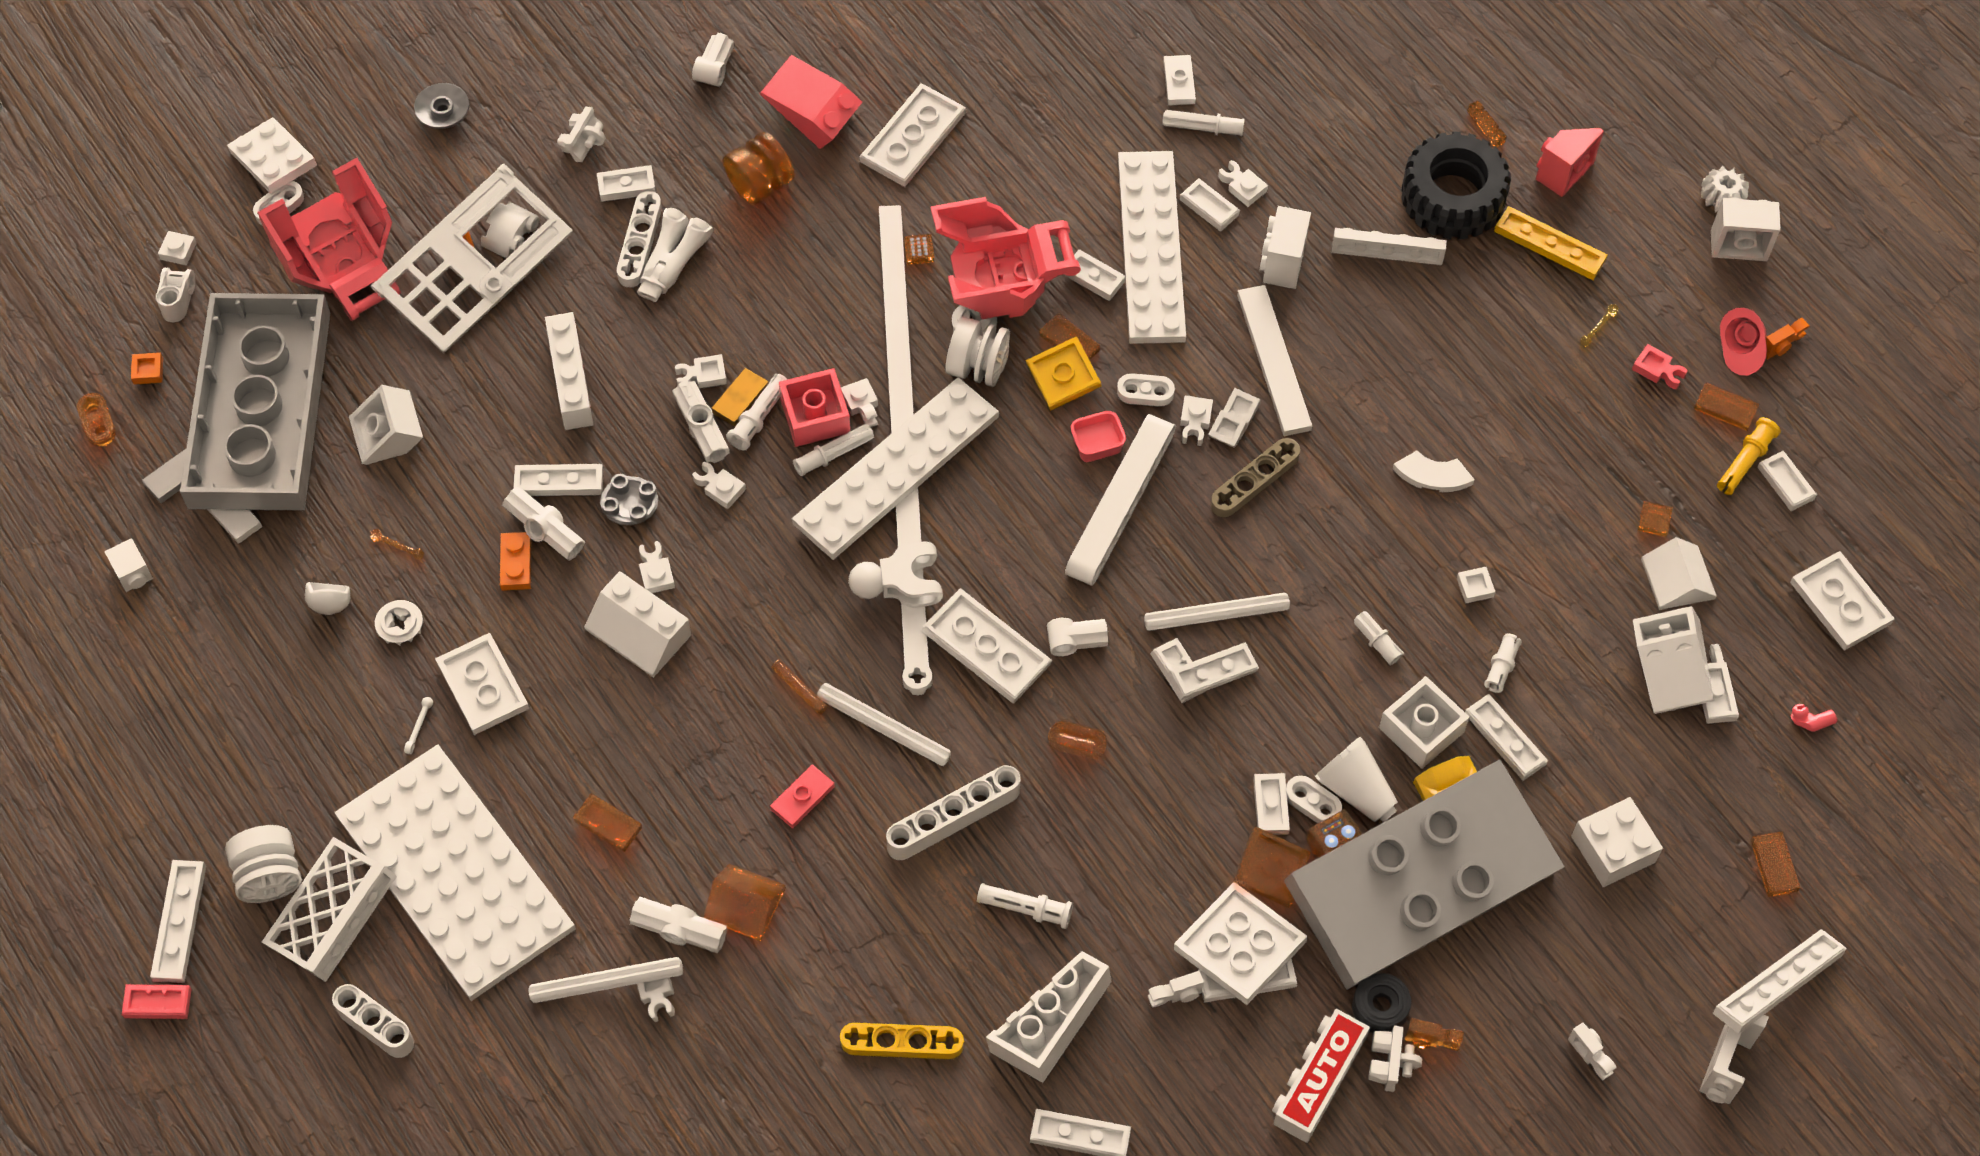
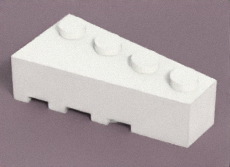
M1083 951L1079 953L1052 978V982L1043 990H1038L1030 997V1001L1018 1012H1013L1006 1019L1007 1022L997 1031L993 1030L986 1037L990 1053L1043 1083L1112 982L1109 966Z

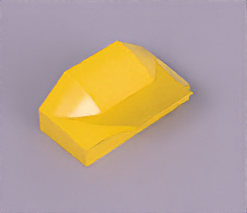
M1459 756L1429 768L1415 777L1413 783L1424 801L1477 771L1469 756Z

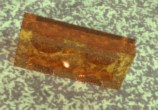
M592 793L573 816L576 823L623 852L627 850L642 830L640 822Z

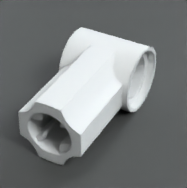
M722 33L712 35L703 56L697 57L694 63L692 79L720 87L725 77L726 63L734 48V41Z
M1057 618L1047 624L1050 651L1054 656H1068L1076 652L1077 649L1108 646V631L1105 619L1073 622L1069 618Z

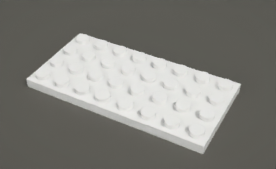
M439 745L428 750L334 812L362 853L372 860L385 865L397 876L389 890L470 1001H473L576 930L574 923Z

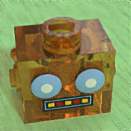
M1343 809L1309 828L1306 841L1312 853L1320 858L1362 835L1348 812Z

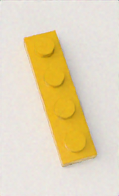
M1510 206L1507 207L1495 226L1494 232L1591 280L1595 279L1607 259V254Z

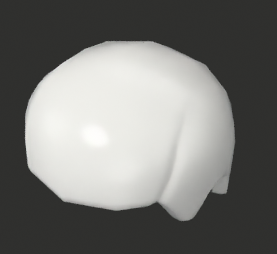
M308 582L305 589V601L312 610L319 614L331 615L339 613L350 602V588L343 585Z

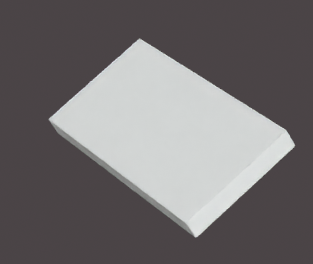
M921 83L860 155V162L905 187L966 114V107Z
M961 588L922 627L924 634L1013 704L1052 662L1048 656Z

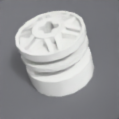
M962 316L955 327L949 345L946 373L965 379L971 369L974 368L975 382L980 383L985 376V384L994 387L1007 362L1010 331L1002 327L996 335V326L991 324L984 335H981V322Z
M279 825L258 826L236 834L226 843L225 851L229 867L234 871L232 880L235 884V893L239 900L247 903L268 902L287 896L301 885L302 878L298 870V862L293 857L295 849L291 833L287 828Z

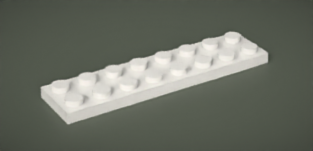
M1173 151L1118 152L1129 344L1186 342Z
M959 377L956 378L792 518L793 525L834 560L999 418V411Z

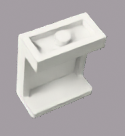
M1763 1015L1739 1034L1727 1024L1724 1025L1699 1090L1706 1094L1710 1100L1717 1103L1730 1104L1743 1086L1745 1078L1728 1070L1737 1044L1751 1049L1764 1030L1769 1018L1768 1016Z

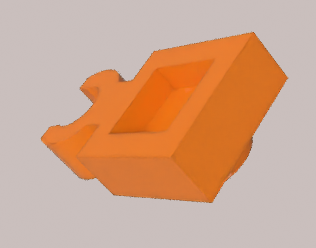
M1800 318L1791 326L1787 324L1767 336L1766 359L1768 360L1775 355L1781 356L1791 348V342L1797 341L1806 335L1804 330L1809 328L1810 325L1803 318Z

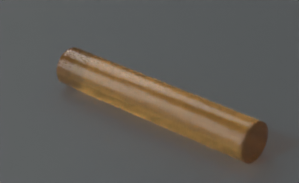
M780 659L773 663L771 668L819 715L827 709V705Z

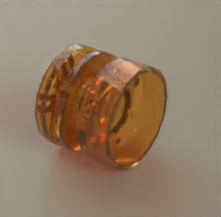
M764 131L758 133L754 139L750 138L745 144L746 149L738 146L722 158L725 173L738 194L751 205H757L771 195L772 189L779 190L784 184H789L795 178L792 163L785 150L772 135Z

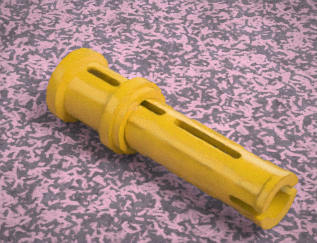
M1764 417L1757 420L1753 433L1747 435L1743 440L1744 448L1723 477L1717 482V488L1721 492L1728 484L1725 494L1732 495L1756 459L1767 453L1769 443L1781 433L1780 427L1774 421Z

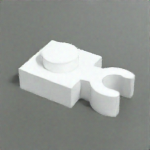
M1231 160L1229 162L1228 169L1232 171L1231 173L1225 172L1222 168L1219 169V179L1224 183H1230L1228 191L1247 207L1267 192L1268 185L1249 169L1244 173L1239 171L1240 167L1235 161Z
M722 354L695 358V366L687 364L675 366L676 375H686L683 378H677V384L686 380L698 382V388L727 384Z
M1184 397L1180 426H1186L1182 432L1183 444H1186L1188 436L1195 435L1198 438L1197 446L1202 445L1204 439L1203 429L1209 430L1212 399Z
M708 462L702 463V469L707 472L705 476H700L696 472L692 474L693 481L697 485L706 486L705 494L726 509H729L746 490V485L741 480L724 469L716 474L713 466Z
M658 541L655 542L656 550L653 553L645 552L644 545L639 546L640 557L645 562L639 564L644 587L651 593L675 588L668 557L662 558V548Z
M1200 971L1170 980L1167 985L1150 988L1148 990L1150 993L1148 999L1152 1008L1163 1005L1170 1000L1173 1003L1179 1000L1189 1002L1196 999L1202 993L1204 984Z
M670 978L637 984L641 1001L644 1004L650 1003L648 1013L654 1022L659 1021L657 1011L662 1007L666 1008L670 1017L674 1016V1007L666 999L667 996L674 994Z
M1583 1022L1575 1027L1568 1041L1587 1064H1592L1597 1075L1602 1080H1605L1614 1073L1613 1070L1616 1069V1065L1603 1053L1601 1039L1593 1029H1588Z

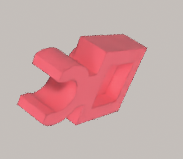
M1649 344L1646 345L1632 367L1633 371L1655 383L1660 378L1664 379L1666 384L1672 389H1677L1680 384V380L1673 376H1679L1684 379L1687 374L1685 367L1670 364L1673 357Z

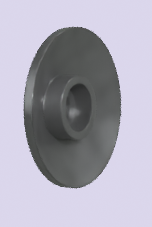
M437 83L428 86L419 93L414 103V110L418 120L425 126L434 129H446L457 125L466 117L469 110V100L466 93L460 87L450 83Z

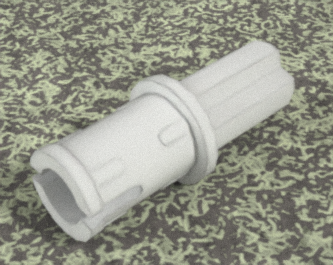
M1366 611L1360 613L1354 619V624L1370 641L1368 645L1370 647L1374 646L1390 666L1404 655V652L1387 635L1388 631L1386 629L1382 630Z

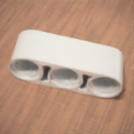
M345 984L335 990L332 997L333 1005L345 1022L395 1058H402L411 1053L414 1048V1040L408 1026L353 985ZM356 999L353 1006L348 1008L342 1007L345 1001ZM380 1017L377 1024L372 1026L366 1025L370 1018ZM395 1035H405L401 1042L397 1044L390 1043Z

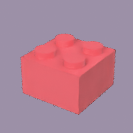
M834 368L779 382L780 400L795 447L841 436L851 431L850 415Z

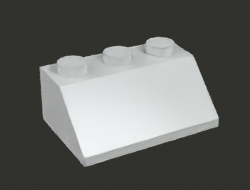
M620 571L600 592L584 626L586 631L653 678L691 636L689 619Z

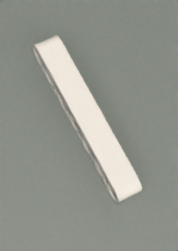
M1151 414L1147 415L1074 549L1065 569L1066 575L1091 586L1095 584L1169 446L1175 432V424Z

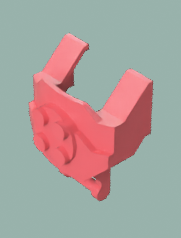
M358 158L332 171L341 193L335 192L293 216H290L283 198L257 212L269 238L270 246L283 265L291 282L333 293L340 301L351 321L359 318V314L385 300L384 297L381 298L374 292L353 304L349 296L374 283L388 271L382 258L392 225L385 202ZM394 282L390 287L398 294H401L398 285Z
M986 197L931 206L936 233L959 241L950 256L954 275L948 276L953 301L956 304L979 312L981 319L1008 315L1009 318L1023 316L1045 290V283L1058 275L1074 276L1081 271L1079 261L1075 260L1068 235L1070 228L1067 221L1060 220L1037 224L1027 229L1017 224L1000 206L988 202ZM1055 235L1058 237L1064 261L1057 262L1050 236Z

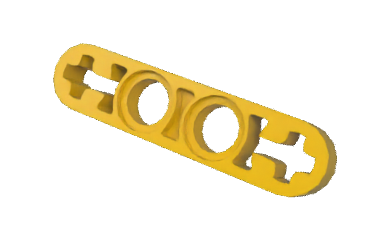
M849 1023L844 1026L840 1033L841 1047L850 1055L953 1059L962 1053L964 1047L962 1033L957 1028L949 1026ZM852 1033H858L860 1039H868V1033H872L873 1047H868V1040H858L857 1045H851L850 1040L846 1038H851ZM883 1033H890L894 1036L895 1042L892 1046L884 1048L877 1043V1038ZM915 1034L923 1035L927 1040L926 1045L921 1049L911 1047L909 1044L911 1036ZM931 1035H936V1042H946L947 1037H953V1041L958 1044H953L952 1049H946L944 1043H936V1049H931Z

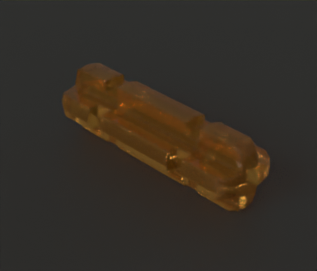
M1475 101L1469 104L1467 112L1473 119L1476 118V124L1486 137H1490L1489 141L1494 147L1503 145L1506 142L1507 136L1502 129L1498 130L1499 125L1487 110L1484 111L1485 107L1482 103Z

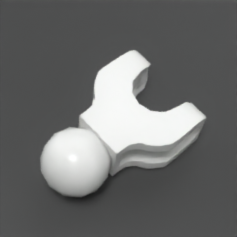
M931 542L905 543L891 557L880 559V566L874 562H862L857 564L849 575L848 583L850 589L862 599L877 597L883 591L884 598H896L908 607L917 608L937 604L943 597L942 588L937 581L919 579L914 575L917 570L932 566L935 562L937 549Z

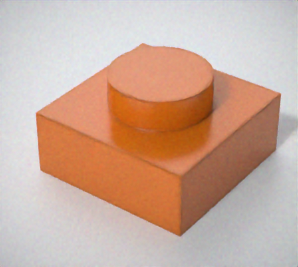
M161 352L132 354L131 380L133 385L162 383L163 357Z

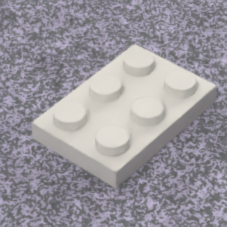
M273 117L227 145L230 153L270 194L317 166L314 157Z
M1840 551L1793 576L1790 581L1844 651L1886 628L1894 621V617Z
M490 633L435 658L474 735L529 709L524 695Z

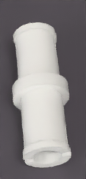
M1505 634L1498 653L1493 655L1491 659L1492 667L1484 686L1492 692H1502L1509 672L1514 670V659L1522 643L1520 638L1514 643L1517 638L1516 635Z

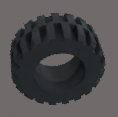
M1445 132L1437 134L1435 139L1432 137L1427 138L1422 142V145L1416 146L1406 164L1401 198L1403 205L1406 207L1407 214L1411 219L1416 218L1415 224L1420 228L1426 227L1428 233L1435 236L1436 234H1441L1445 239H1451L1452 237H1458V240L1467 239L1468 235L1472 234L1473 237L1483 234V230L1491 229L1503 214L1511 183V173L1508 171L1509 165L1505 158H1501L1502 153L1496 147H1490L1491 143L1484 138L1481 141L1476 138V135L1470 133L1467 136L1461 135V132H1452V135H1447ZM1447 175L1459 176L1472 182L1479 191L1467 196L1451 195L1438 188L1433 180Z

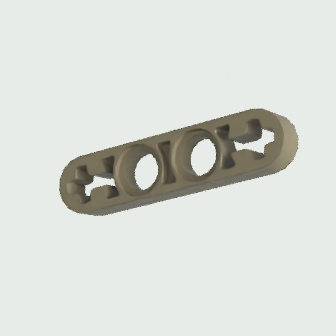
M1291 438L1278 440L1215 490L1211 499V510L1213 513L1220 517L1233 515L1298 462L1300 446L1297 441ZM1282 449L1286 452L1292 451L1291 455L1287 453L1281 457ZM1262 464H1269L1273 467L1274 471L1271 474H1263L1258 470V467ZM1246 480L1253 485V488L1249 491H1243L1238 488L1237 484L1240 481ZM1230 498L1229 506L1225 503L1219 505V499L1226 501Z

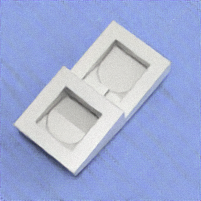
M1234 388L1224 410L1220 411L1208 434L1209 437L1235 448L1254 417L1261 400Z

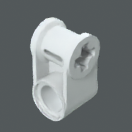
M170 268L162 269L156 301L166 321L178 322L186 316L191 295L195 289V273L193 270L187 269L186 272L171 271Z

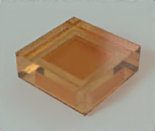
M1644 501L1638 531L1667 537L1673 507Z

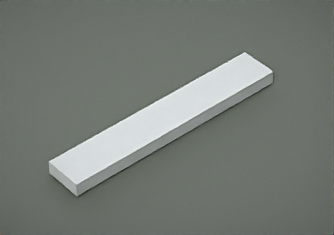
M1262 285L1238 290L1237 296L1283 436L1311 431L1312 423L1266 286Z
M1821 929L1718 1004L1713 1014L1739 1034L1842 957L1847 948Z

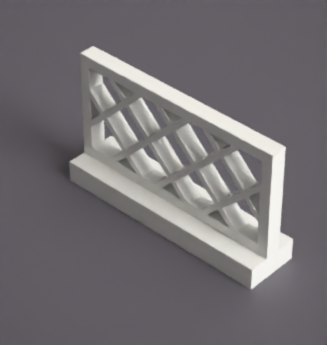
M333 837L262 943L326 982L397 876L385 865L372 860ZM338 848L343 850L346 862L332 866L331 858ZM363 864L370 866L364 878L355 880L353 867ZM347 870L348 883L334 887L333 874ZM326 876L328 889L314 893L313 884L315 881ZM350 890V898L347 903L337 907L335 894ZM329 896L331 909L316 913L315 900ZM308 902L310 915L296 919L295 911L298 906ZM332 916L333 924L328 931L319 933L317 920ZM311 922L313 935L298 939L297 926ZM291 930L292 942L282 945L274 942L281 931ZM314 942V952L306 962L301 959L300 946Z

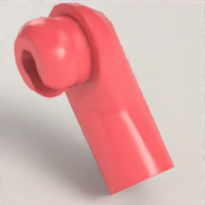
M1797 704L1792 708L1791 719L1793 723L1811 732L1837 723V717L1833 710L1814 715L1809 713V709L1804 704Z

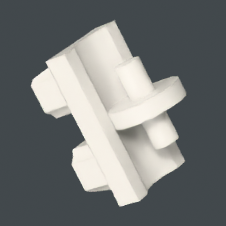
M585 107L582 114H572L569 120V126L572 131L570 134H561L557 144L562 152L570 153L575 162H583L593 145L599 146L604 143L606 136L602 132L603 124L595 117L593 107Z
M1394 1026L1392 1032L1375 1031L1373 1035L1372 1051L1387 1053L1388 1061L1371 1060L1368 1079L1385 1084V1091H1395V1084L1398 1083L1399 1067L1403 1068L1402 1076L1406 1078L1412 1077V1069L1422 1067V1058L1414 1054V1045L1406 1044L1404 1053H1401L1403 1027Z

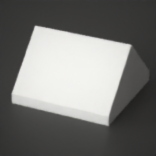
M1675 537L1642 556L1641 561L1659 610L1716 599V593L1697 545Z

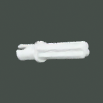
M1165 110L1163 114L1164 126L1215 132V135H1218V133L1243 135L1245 121L1243 118L1221 117L1219 113L1217 116L1172 110Z
M864 424L821 447L816 445L813 451L798 459H794V467L800 476L822 465L826 467L829 461L874 438L873 430L868 424Z

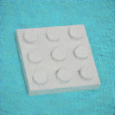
M1233 882L1174 943V950L1248 1005L1307 942V935Z

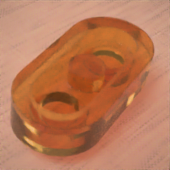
M88 393L82 396L77 402V411L89 442L95 446H105L111 443L116 436V428L104 397L98 393Z

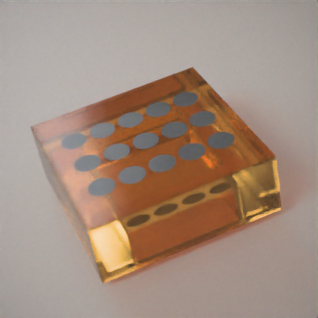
M932 234L904 236L907 265L934 262Z

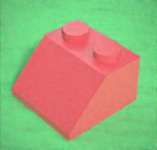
M1600 128L1560 130L1554 138L1549 137L1541 148L1543 154L1536 165L1539 169L1535 180L1563 197L1594 164L1604 131Z

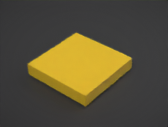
M1077 336L1025 360L1050 411L1102 387L1101 381Z

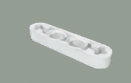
M653 191L640 193L635 201L617 265L618 280L625 287H635L640 284V278L648 262L662 211L661 199ZM648 202H652L653 204L649 206L648 210L649 215L645 214V206L648 205ZM641 223H646L650 226L645 232H639L635 229ZM633 246L644 248L643 252L638 255L629 253L630 248ZM631 263L633 264L634 273H631L630 276H626L625 274H628L630 271Z

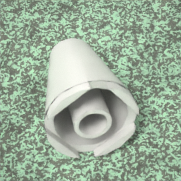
M1361 737L1352 742L1315 775V778L1374 822L1380 818L1384 823L1397 811L1394 805L1398 801L1368 746Z

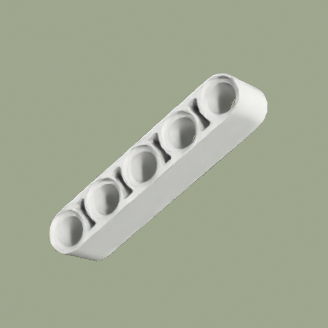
M1001 766L889 827L886 834L889 855L896 860L908 859L1013 802L1020 794L1019 771L1012 766ZM1003 781H1010L1014 785H1012L1011 787H1003L1000 785V783ZM977 795L987 797L982 802L975 801L973 798ZM956 809L961 813L957 816H950L946 812ZM923 824H931L934 826V828L932 830L925 831L922 830L920 826H922ZM898 838H904L908 841L904 845L893 843Z

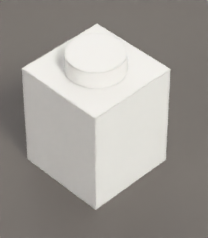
M132 538L104 551L126 592L131 589L140 588L146 582L153 579Z

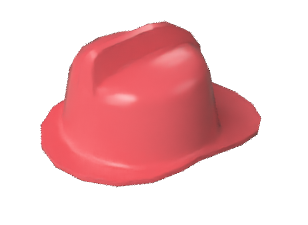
M1735 308L1728 311L1720 324L1724 360L1732 372L1738 375L1749 376L1756 373L1765 362L1767 353L1766 328L1760 317L1750 309Z

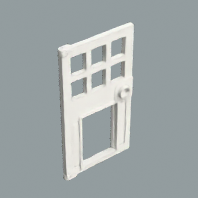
M502 164L398 262L375 281L371 288L381 298L384 297L442 353H445L571 235L573 230L514 176L513 171L505 164ZM514 189L547 221L495 268L463 236ZM432 250L444 262L426 277L413 264L427 251ZM451 268L463 281L448 295H445L434 282ZM408 271L420 284L405 298H402L390 286ZM468 287H471L483 299L466 314L453 301ZM427 289L440 302L423 317L410 304ZM448 308L460 321L445 335H442L430 323L444 309Z

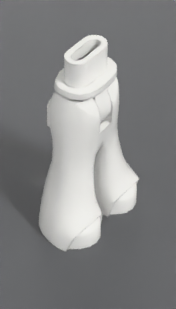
M666 208L663 213L660 236L640 278L641 286L637 291L638 295L657 302L661 294H666L668 289L675 284L688 260L710 238L713 233V227L700 218H691L688 221L687 216L675 208Z

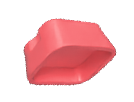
M1103 411L1078 418L1070 426L1080 458L1084 462H1092L1116 455L1121 452L1126 441V435L1120 419L1112 411Z

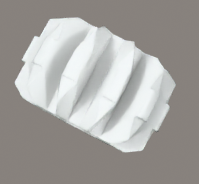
M1724 166L1719 171L1712 169L1709 175L1703 179L1701 185V198L1706 199V207L1714 206L1715 213L1719 210L1723 198L1747 200L1749 182L1744 181V173L1736 174L1735 168L1727 171Z

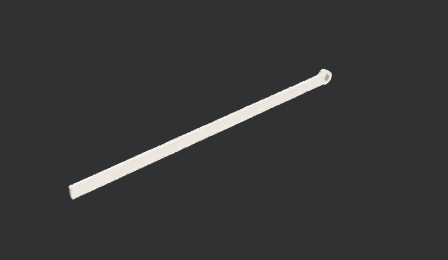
M901 205L879 206L892 433L914 415ZM918 487L896 505L898 548L905 543L921 542ZM923 568L914 573L919 579H923ZM901 603L905 663L902 675L903 686L905 689L910 690L912 695H922L926 689L932 687V672L928 662L927 635L922 632V627L926 624L925 606L911 608ZM915 674H921L925 678H921V683H915L914 679L910 677Z

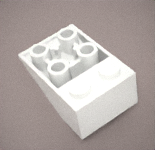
M1690 606L1633 619L1637 648L1654 714L1714 701L1700 619L1693 607Z

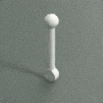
M430 697L423 698L421 702L423 707L411 737L405 745L404 752L407 754L413 753L414 743L426 713L433 706V700Z

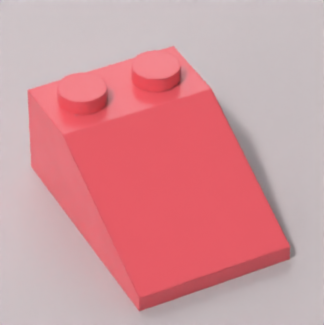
M793 55L786 60L759 93L819 149L835 138L862 104V101L843 83Z

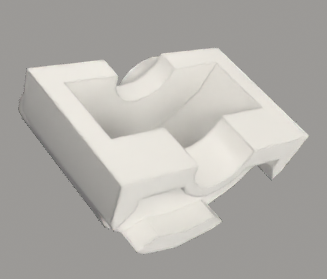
M509 201L507 205L500 203L491 212L486 221L490 224L486 236L481 235V246L507 259L524 243L523 235L536 230L540 218L536 214Z

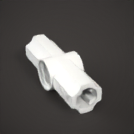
M686 380L679 383L672 390V393L689 426L690 434L695 438L706 462L716 463L723 460L730 451L713 418L712 409L706 404L695 381ZM705 420L703 423H696L697 421Z
M518 486L511 490L504 499L502 506L524 523L525 531L532 540L537 542L544 540L569 561L575 558L580 550L583 549L585 541L563 523V517L557 508L550 505L543 507Z
M639 897L635 902L630 917V924L659 933L663 939L670 943L682 946L688 943L715 953L722 949L728 930L726 925L699 917L693 910L685 906L674 904L669 907Z

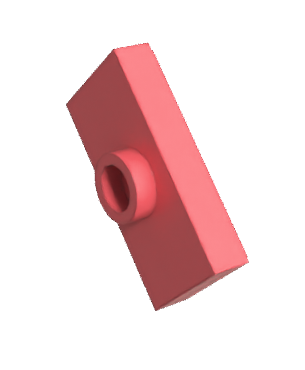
M812 764L770 805V809L793 829L835 787V784Z
M126 985L121 1015L124 1018L188 1019L192 989L190 985Z

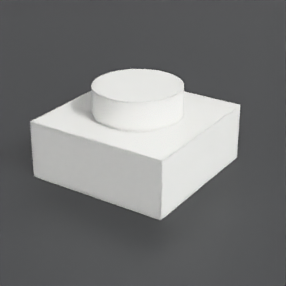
M168 231L158 252L160 260L187 265L197 244L195 237Z
M1487 567L1458 573L1457 581L1465 604L1494 597L1495 589Z

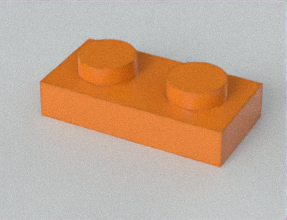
M526 532L501 533V591L531 589L532 539Z

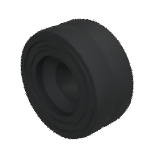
M1385 973L1373 974L1364 979L1358 985L1352 1002L1355 1019L1369 1026V1032L1371 1033L1375 1031L1392 1032L1394 1026L1402 1027L1411 1009V996L1406 985L1397 977ZM1376 997H1385L1389 1000L1391 1007L1387 1011H1379L1374 1007L1373 1000Z

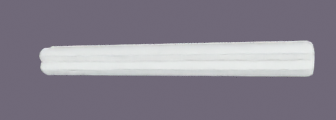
M1279 593L1146 613L1144 622L1146 629L1150 631L1288 610L1290 600L1287 593Z
M824 683L817 693L819 700L941 766L948 762L951 751L827 683Z
M679 957L531 984L529 986V997L533 1003L680 976L683 974V964Z

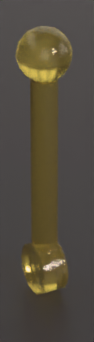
M1610 304L1607 307V313L1588 335L1581 337L1580 341L1583 346L1590 345L1591 338L1611 316L1617 315L1619 310L1617 305Z

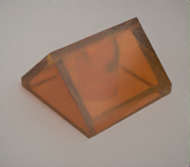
M728 864L713 880L704 918L726 925L730 930L761 941L786 889V885Z

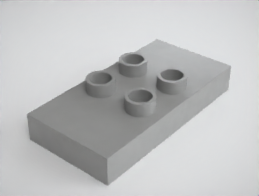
M210 293L180 493L188 509L305 510L330 321V310L324 294Z
M1498 760L1292 872L1284 882L1345 988L1348 990L1367 977L1384 970L1554 875L1565 866L1502 761Z

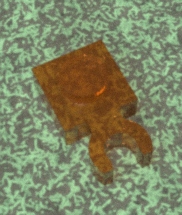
M1411 1018L1405 1040L1411 1041L1414 1046L1420 1048L1442 1045L1447 1049L1459 1051L1464 1032L1455 1029H1442L1440 1024Z

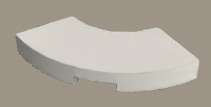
M1415 451L1394 463L1392 468L1408 483L1418 488L1425 487L1439 490V492L1462 490L1472 486L1474 483V478L1458 458L1448 462H1436L1425 458L1421 453Z

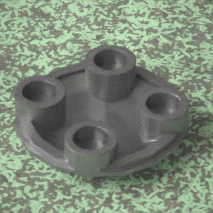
M617 474L612 477L611 483L606 486L601 494L600 505L602 511L609 520L620 525L642 523L650 518L657 509L658 495L656 486L653 482L640 477Z

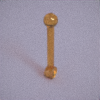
M373 529L370 532V538L374 542L383 541L412 554L416 560L424 557L422 549H413L383 536L379 529Z

